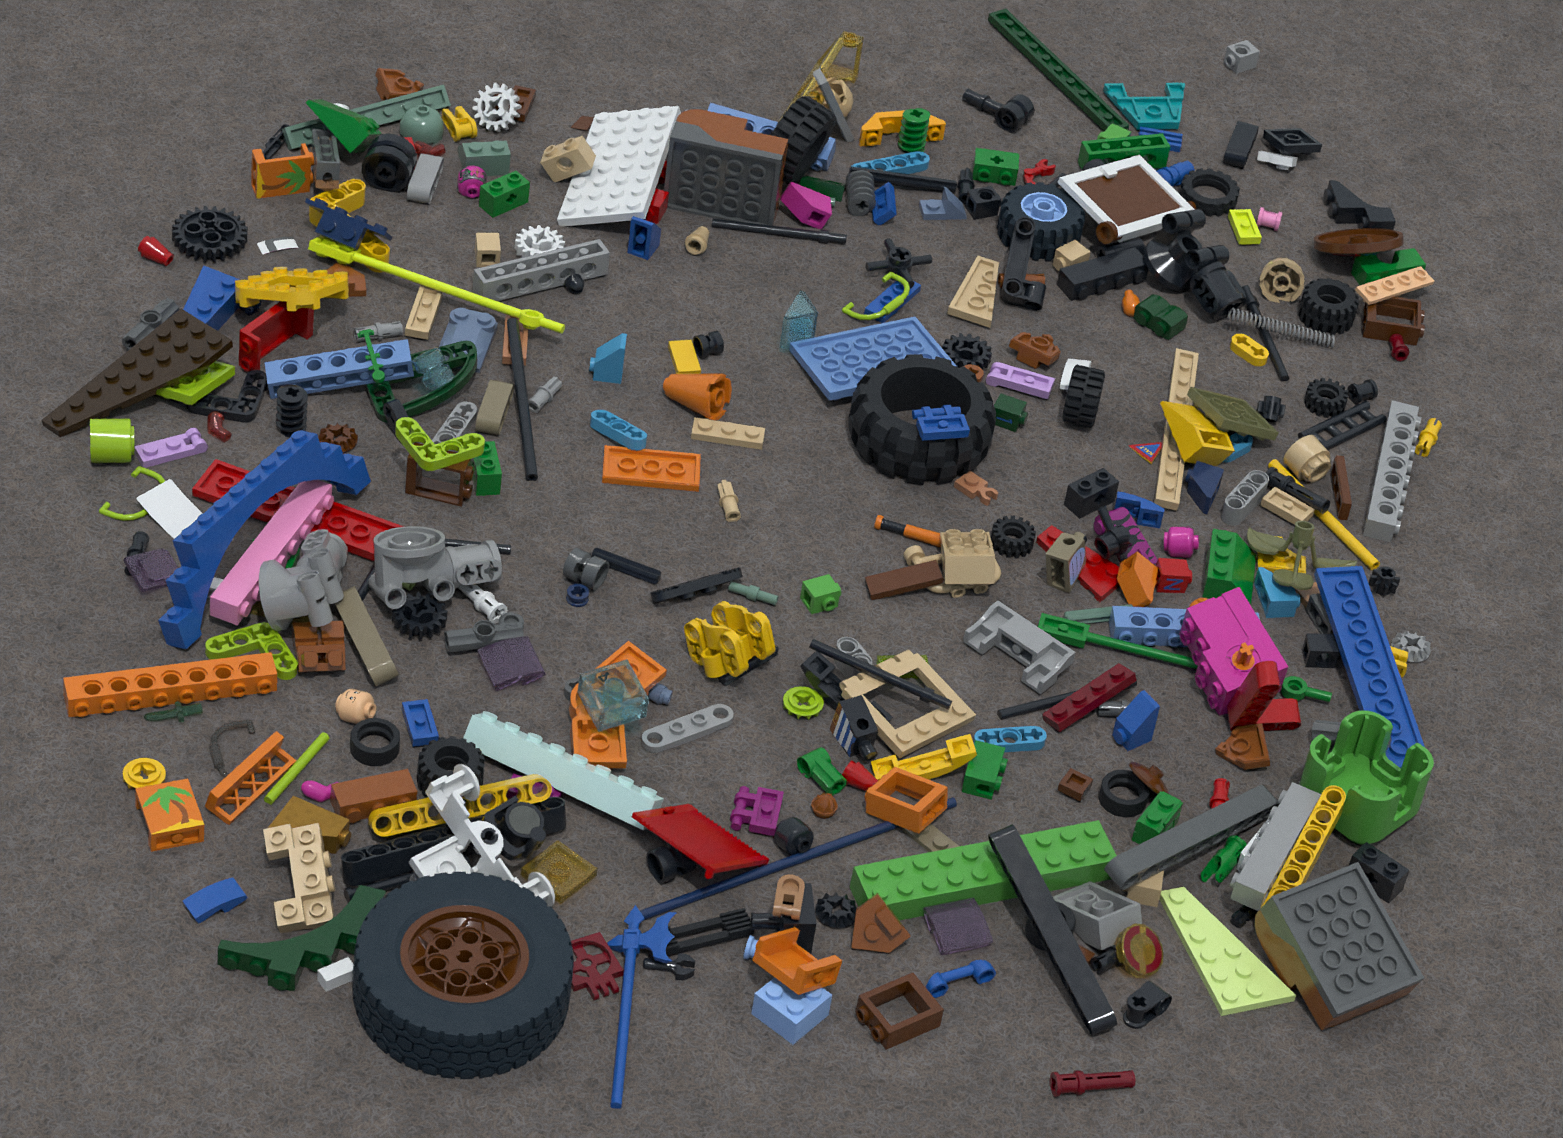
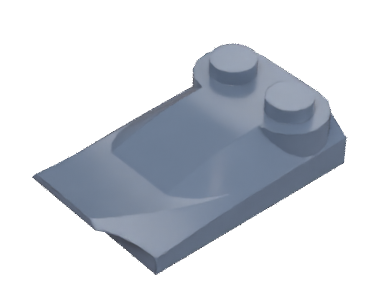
M465 308L454 309L450 313L449 323L439 347L465 340L473 342L477 349L478 358L475 372L480 373L496 334L498 323L488 313ZM441 355L437 358L438 361L442 362L449 359V357L445 355Z

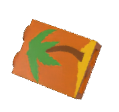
M306 143L301 144L300 156L265 160L261 149L252 150L251 186L256 199L310 192V184L313 183L311 166L314 165V156L312 152L308 151Z
M188 779L135 788L136 809L142 810L148 828V844L151 852L204 842V822Z

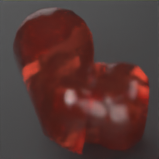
M422 141L413 142L419 157L421 153L440 156L445 154L446 151L441 143L431 147Z
M214 411L207 417V431L225 443L231 438L232 433L222 427V420H225L223 414Z

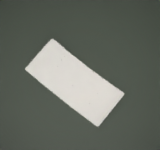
M171 479L136 498L150 516L174 539L183 529L190 526L199 515L203 514Z

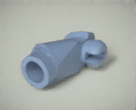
M657 683L649 690L648 698L658 705H668L673 691Z

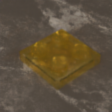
M557 840L521 868V876L528 880L529 874L532 872L543 874L550 881L554 889L555 900L561 904L597 876L598 868Z

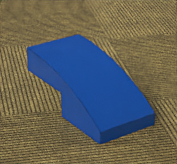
M1117 492L1114 509L1126 508L1133 518H1137V525L1154 528L1161 527L1164 508L1144 498L1124 492Z
M229 878L197 891L184 899L183 903L197 923H201L220 909L224 913L232 910L248 897L235 879Z

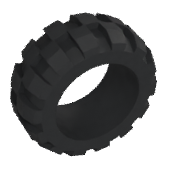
M907 354L904 359L897 360L895 357L881 361L876 368L872 367L857 383V388L852 396L848 427L854 446L857 447L860 456L869 465L873 463L878 465L880 473L892 479L896 475L907 478V483L923 485L924 481L935 480L936 485L952 482L957 474L963 476L969 471H973L987 456L992 444L996 410L985 384L978 382L976 375L966 367L958 368L952 365L951 360L937 356L935 359L923 358V354ZM943 405L960 407L961 414H964L970 429L969 437L922 441L916 425L901 420L893 413L918 410L929 406L931 409L942 408Z

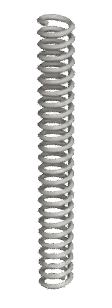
M1232 308L1230 310L1227 319L1229 320L1231 312L1233 311V316L1231 320L1234 321L1235 314L1238 311L1236 318V322H1238L1239 316L1242 312L1240 323H1243V319L1246 314V319L1244 323L1246 325L1248 322V318L1251 315L1249 321V326H1251L1252 320L1255 316L1253 327L1256 326L1257 319L1259 318V323L1257 326L1258 328H1260L1261 321L1264 318L1262 330L1265 328V323L1268 319L1266 330H1269V326L1272 321V326L1270 329V331L1272 332L1274 329V325L1277 322L1275 333H1277L1278 327L1281 323L1279 334L1282 333L1283 326L1285 325L1283 333L1284 335H1286L1287 328L1290 325L1288 337L1291 335V330L1294 326L1292 337H1295V333L1298 328V333L1296 336V338L1298 339L1300 336V331L1303 329L1301 335V340H1303L1305 331L1307 330L1305 341L1308 340L1309 333L1311 331L1309 342H1312L1313 335L1315 333L1314 344L1316 343L1317 337L1320 333L1318 345L1321 343L1322 336L1324 335L1322 345H1325L1326 338L1328 336L1326 346L1328 347L1330 345V340L1333 337L1331 348L1334 347L1335 336H1330V334L1326 335L1325 332L1321 333V331H1319L1317 333L1316 330L1313 331L1312 329L1309 330L1308 328L1304 329V327L1300 328L1299 325L1295 326V324L1291 325V323L1287 324L1286 322L1283 323L1282 321L1278 322L1277 319L1274 321L1273 318H1265V316L1261 317V315L1257 316L1256 313L1252 314L1250 312L1248 314L1247 311H1239V309L1235 310V308Z

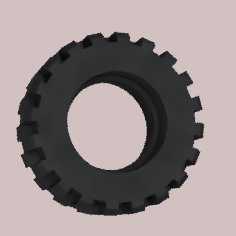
M809 96L798 98L790 106L789 110L785 112L771 133V136L788 139L783 182L786 184L798 182L807 173L822 152L825 144H827L834 130L833 127L836 124L835 114Z

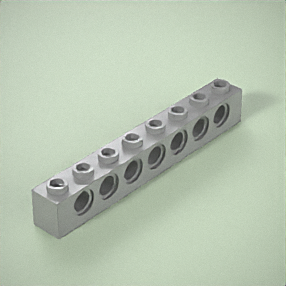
M1397 401L1391 402L1363 536L1391 542L1393 534L1398 535L1401 521L1397 519L1401 520L1404 506L1400 504L1404 505L1406 490L1410 476L1406 474L1410 475L1413 464L1411 460H1413L1416 448L1413 445H1416L1422 418L1417 416L1419 410L1417 406Z

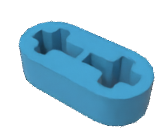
M1237 433L1230 435L1229 438L1235 452L1222 462H1231L1248 453L1253 443L1252 436L1248 434L1247 436H1241Z

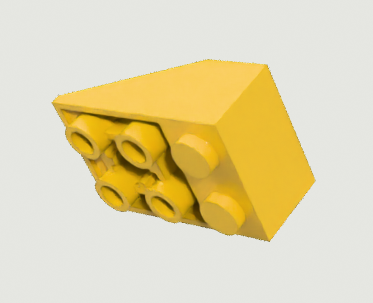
M1166 401L1160 402L1164 417L1168 421L1172 436L1177 443L1180 456L1184 462L1196 464L1197 461L1212 466H1218L1235 452L1228 433L1218 429L1215 426L1216 423L1205 417L1204 413L1195 406Z

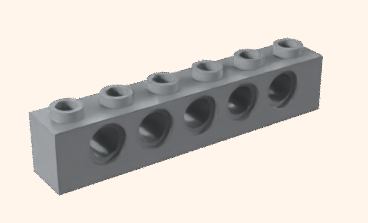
M598 239L474 269L472 291L480 296L500 301L565 285L566 278L573 274H580L583 280L608 274L610 252L602 241Z

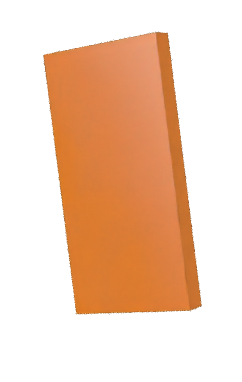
M605 445L602 483L699 492L701 454L651 449L631 450L627 447Z

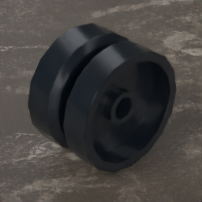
M390 133L379 135L369 145L367 154L362 162L361 172L364 179L373 188L398 192L406 187L411 178L412 171L417 162V153L414 146L407 139L399 135Z

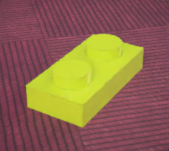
M1251 209L1229 210L1228 218L1239 245L1260 244L1262 236Z

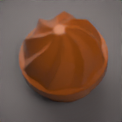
M824 792L821 795L817 794L811 803L814 814L823 819L830 818L836 813L838 807L832 794H825Z

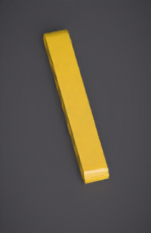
M531 774L480 786L479 797L475 801H469L464 796L461 798L466 800L465 808L470 813L468 818L484 815L486 812L508 800L506 793L512 787H516L518 790L516 796L518 802L533 804L547 800L551 795L552 786L543 776ZM536 782H543L542 791L538 794H533V785ZM486 793H491V802L487 805H481V797ZM429 797L376 809L370 813L368 818L370 828L381 837L440 825L446 822L440 813L435 817L428 815L429 808L434 805ZM406 811H413V820L408 823L402 822L403 814ZM380 817H387L388 824L382 829L376 828V821Z
M1328 786L1322 792L1264 904L1271 896L1306 883L1342 814L1346 794L1339 786Z

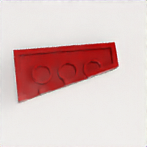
M1051 525L1037 536L1036 543L1047 552L1060 534L1064 532ZM1085 546L1086 563L1078 580L1080 585L1086 590L1089 589L1095 595L1094 598L1101 602L1120 586L1117 580L1119 566L1108 559H1104L1101 555Z

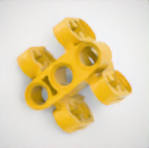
M722 601L712 609L713 625L707 623L706 619L702 620L699 618H695L684 625L689 655L699 666H704L705 675L709 678L721 677L727 673L737 677L748 670L749 659L756 656L760 660H764L775 653L773 633L767 616L762 612L750 613L747 608L740 605H730L728 602Z

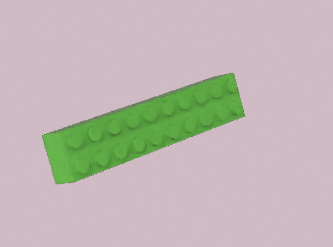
M1099 820L1020 835L1049 891L1080 886L1087 882L1095 883L1112 879L1104 871V868L1117 855ZM989 841L854 866L850 882V889L858 907L878 893L899 921L1018 898Z

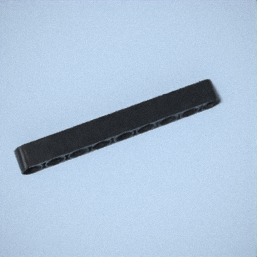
M549 797L547 800L532 804L542 813L544 818L542 829L546 835L566 828L564 799ZM504 814L495 817V823L499 831L500 822ZM484 815L474 817L469 820L471 823L476 821H482ZM448 825L345 852L341 856L343 882L349 886H359L414 871L409 864L412 857L455 835ZM470 842L466 851L461 854L467 856L477 854L473 848V843Z
M1011 824L988 834L990 845L1082 1021L1090 1031V1035L1094 1036L1117 1026V1019L1016 827Z

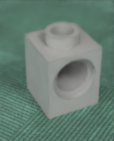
M1248 40L1227 46L1224 63L1236 74L1256 68L1260 51Z

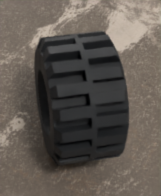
M1319 278L1317 281L1312 280L1309 284H1306L1303 290L1298 316H1300L1301 322H1305L1307 328L1312 327L1313 331L1330 333V335H1336V332L1343 334L1344 331H1349L1353 326L1359 305V296L1353 288H1350L1348 284L1342 283L1340 280H1332L1331 278Z
M1075 365L1072 370L1063 409V422L1090 428L1094 425L1105 380L1104 370Z
M450 736V738L446 739L445 737H440L438 741L433 739L429 742V745H424L422 752L419 753L417 771L418 789L422 790V795L425 798L428 797L425 792L430 783L445 775L448 777L454 774V767L458 764L468 766L476 775L479 786H482L485 759L480 748H476V744L473 742H466L467 739H455V736Z

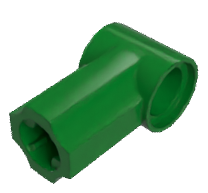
M819 747L797 758L798 770L801 773H805L803 775L805 778L812 777L826 793L833 796L840 793L846 786L847 780L831 764V758L824 748Z

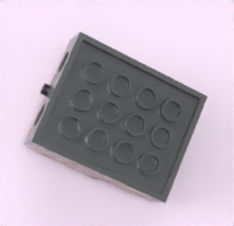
M701 109L682 112L676 119L669 141L664 191L669 192L667 208L715 219L773 226L782 192L788 139L746 130L748 119Z
M1359 862L1271 896L1256 914L1255 929L1261 946L1280 980L1290 990L1298 988L1321 1031L1408 995L1424 979Z

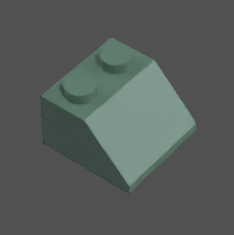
M507 141L462 143L457 147L462 169L467 166H478L484 170L486 176L509 174L511 154Z

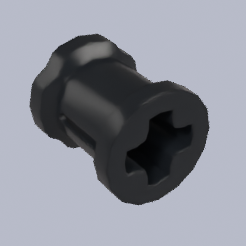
M1367 379L1364 383L1358 385L1353 383L1347 388L1349 399L1354 404L1361 402L1363 399L1369 398L1371 400L1378 396L1377 385L1372 379Z

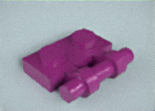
M741 786L734 798L735 809L732 810L730 815L731 828L738 831L741 829L742 824L749 823V832L774 836L784 792L758 787L757 794L749 793L748 787ZM748 806H752V807H753V811L745 810V809H746V807H748Z

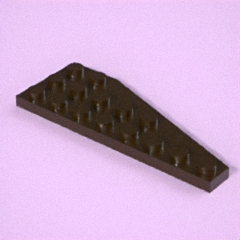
M179 309L43 418L42 424L57 436L63 437L87 426L90 419L99 416L105 418L110 415V411L116 408H127L157 394L156 391L167 385L173 387L179 384V380L184 377L190 376L193 378L199 375L233 347L232 340L185 310Z

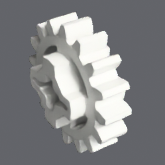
M494 83L493 88L486 85V92L478 91L481 96L480 99L474 98V101L478 103L477 106L472 107L474 111L478 112L474 117L480 120L479 124L482 127L486 126V129L489 131L494 128L495 131L500 132L501 127L508 130L509 123L516 124L513 118L520 117V114L516 112L517 109L522 108L520 104L516 103L520 98L514 95L515 91L512 88L508 89V86L502 84L500 87L497 83ZM495 105H498L499 110L496 111Z
M538 225L537 229L529 226L528 231L521 229V234L516 235L514 249L516 254L522 255L523 258L564 248L565 241H563L562 235H557V230L549 231L550 227L541 228Z

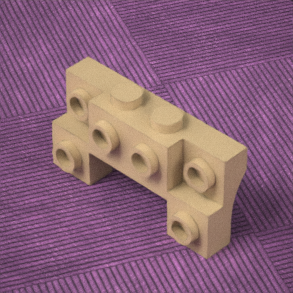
M319 823L292 828L290 824L263 829L269 860L289 857L295 898L274 902L277 927L280 933L302 929H316L326 924L335 917L331 892L336 891L333 876H328L327 868L332 867L329 851L325 852L322 830Z

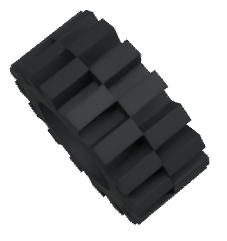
M1320 378V381L1314 379L1307 387L1304 399L1305 407L1307 409L1310 408L1312 414L1317 412L1316 416L1320 417L1323 414L1324 418H1328L1329 415L1333 417L1345 410L1348 390H1345L1344 385L1339 386L1340 382L1338 381L1333 383L1330 378H1328V381H1325V378Z
M1011 515L1010 519L1007 516H1003V519H997L993 524L990 537L993 543V550L995 552L999 550V555L1001 556L1004 553L1007 554L1006 558H1011V555H1014L1015 559L1019 558V555L1025 557L1033 549L1036 535L1035 527L1033 525L1030 526L1028 520L1023 522L1022 517H1019L1017 520L1015 516ZM1007 535H1013L1018 537L1019 539H1013L1007 537Z

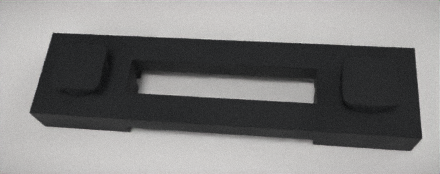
M742 908L721 913L719 917L675 928L668 926L669 932L675 937L667 944L666 955L753 935L754 930H751L750 917L745 912L746 909ZM719 927H722L724 930L721 932L696 937L680 942H677V939H675Z

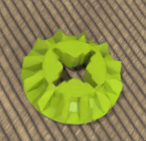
M794 687L784 694L783 708L788 709L789 715L796 714L798 719L801 716H805L808 720L811 716L818 717L819 712L823 710V698L812 688Z

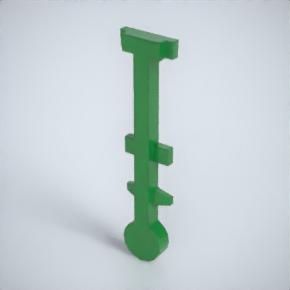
M374 330L359 331L357 333L358 338H365L369 355L365 356L366 361L371 360L372 366L368 370H374L372 374L373 381L381 383L385 380V373L379 370L383 367V364H377L376 358H380V354L374 353L369 337L374 335Z

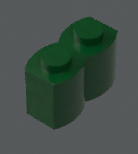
M1152 294L1136 305L1133 318L1138 324L1152 329L1156 335L1169 340L1186 328L1188 315L1181 308L1170 305L1163 297Z

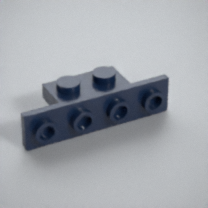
M307 198L305 200V203L311 208L323 213L315 230L321 236L355 250H358L366 231L389 241L392 239V236L387 233L388 229L380 224L369 225L367 224V219L355 215L354 218L347 215L348 212L337 206L335 209L327 207L328 203L318 198L315 201Z

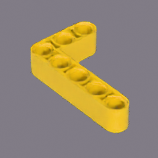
M350 179L339 184V189L325 191L312 197L310 200L315 201L318 198L328 203L327 207L335 209L337 206L350 213L364 205L366 186L359 179ZM309 206V221L317 227L323 213ZM366 231L358 248L361 250L360 254L389 264L390 249L388 245L374 234ZM366 266L373 272H383L372 267Z

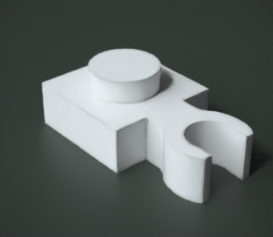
M1258 151L1257 160L1277 164L1276 168L1289 170V167L1296 166L1298 157Z

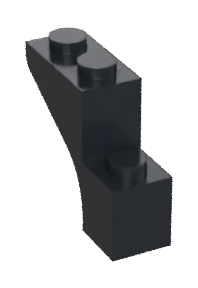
M1329 180L1328 187L1324 190V201L1328 202L1329 215L1333 216L1335 224H1359L1360 229L1394 230L1396 221L1390 207L1369 205L1339 181Z

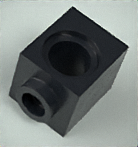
M992 186L967 190L965 208L973 220L998 216L1002 201L1000 195L996 193Z
M1306 633L1302 647L1305 667L1335 668L1337 659L1341 658V654L1334 634Z

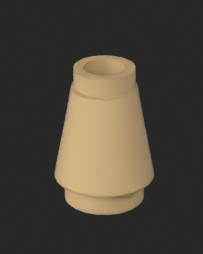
M701 226L685 239V246L689 253L698 255L706 250L709 230L706 227Z

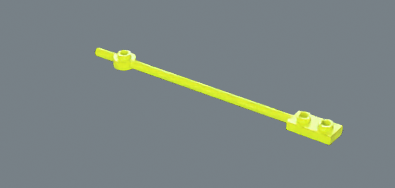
M322 236L309 241L308 250L316 252V255L320 257L334 258L340 264H350L354 261L518 318L523 327L534 330L541 326L561 334L564 332V324L544 318V315L538 311L530 309L521 310L365 256L360 254V249H352Z

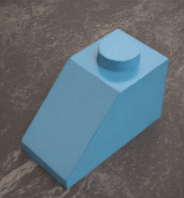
M622 333L597 348L596 357H591L589 371L594 372L593 381L621 384L627 334Z
M1258 567L1254 586L1266 618L1294 617L1296 609L1300 606L1299 593H1296L1293 587L1276 583L1272 577L1273 572L1263 567Z

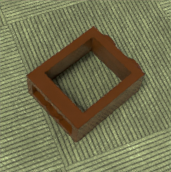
M1392 297L1370 305L1365 301L1363 307V338L1389 342L1390 336L1400 334L1404 344L1417 346L1418 339L1423 338L1425 325L1422 324L1425 311L1421 310V301L1401 297ZM1376 315L1411 320V325L1376 320Z
M416 442L414 443L415 446H423V445H424V444H420V443H416ZM449 450L446 451V452L449 453V454H456V453H457V452H453V451H449ZM410 454L408 455L405 493L462 507L465 499H470L473 485H470L469 482L472 480L474 473L471 459L441 468L460 473V485L423 477L422 468Z
M912 972L859 995L855 1013L859 1022L865 1023L870 1029L873 1039L876 1042H880L887 1050L940 1027L944 1009ZM904 996L918 1015L891 1026L876 1007Z

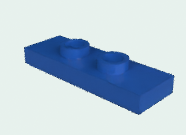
M895 281L865 308L864 314L870 315L881 311L890 301L898 295L901 296L904 286L900 282ZM914 281L915 284L910 288L904 303L889 315H884L875 320L885 323L920 292L921 285Z

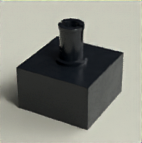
M804 883L805 888L799 920H793L791 916L786 915L775 917L772 916V913L752 912L750 920L751 930L775 929L776 933L796 927L800 930L797 944L811 954L817 925L812 884ZM783 901L782 904L793 905L794 903Z

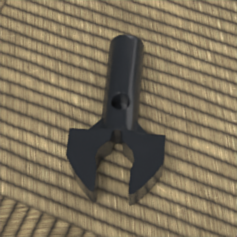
M678 953L677 959L668 963L645 958L643 960V968L672 972L676 976L675 980L684 981L694 976L695 969L692 968H695L696 961L687 954Z

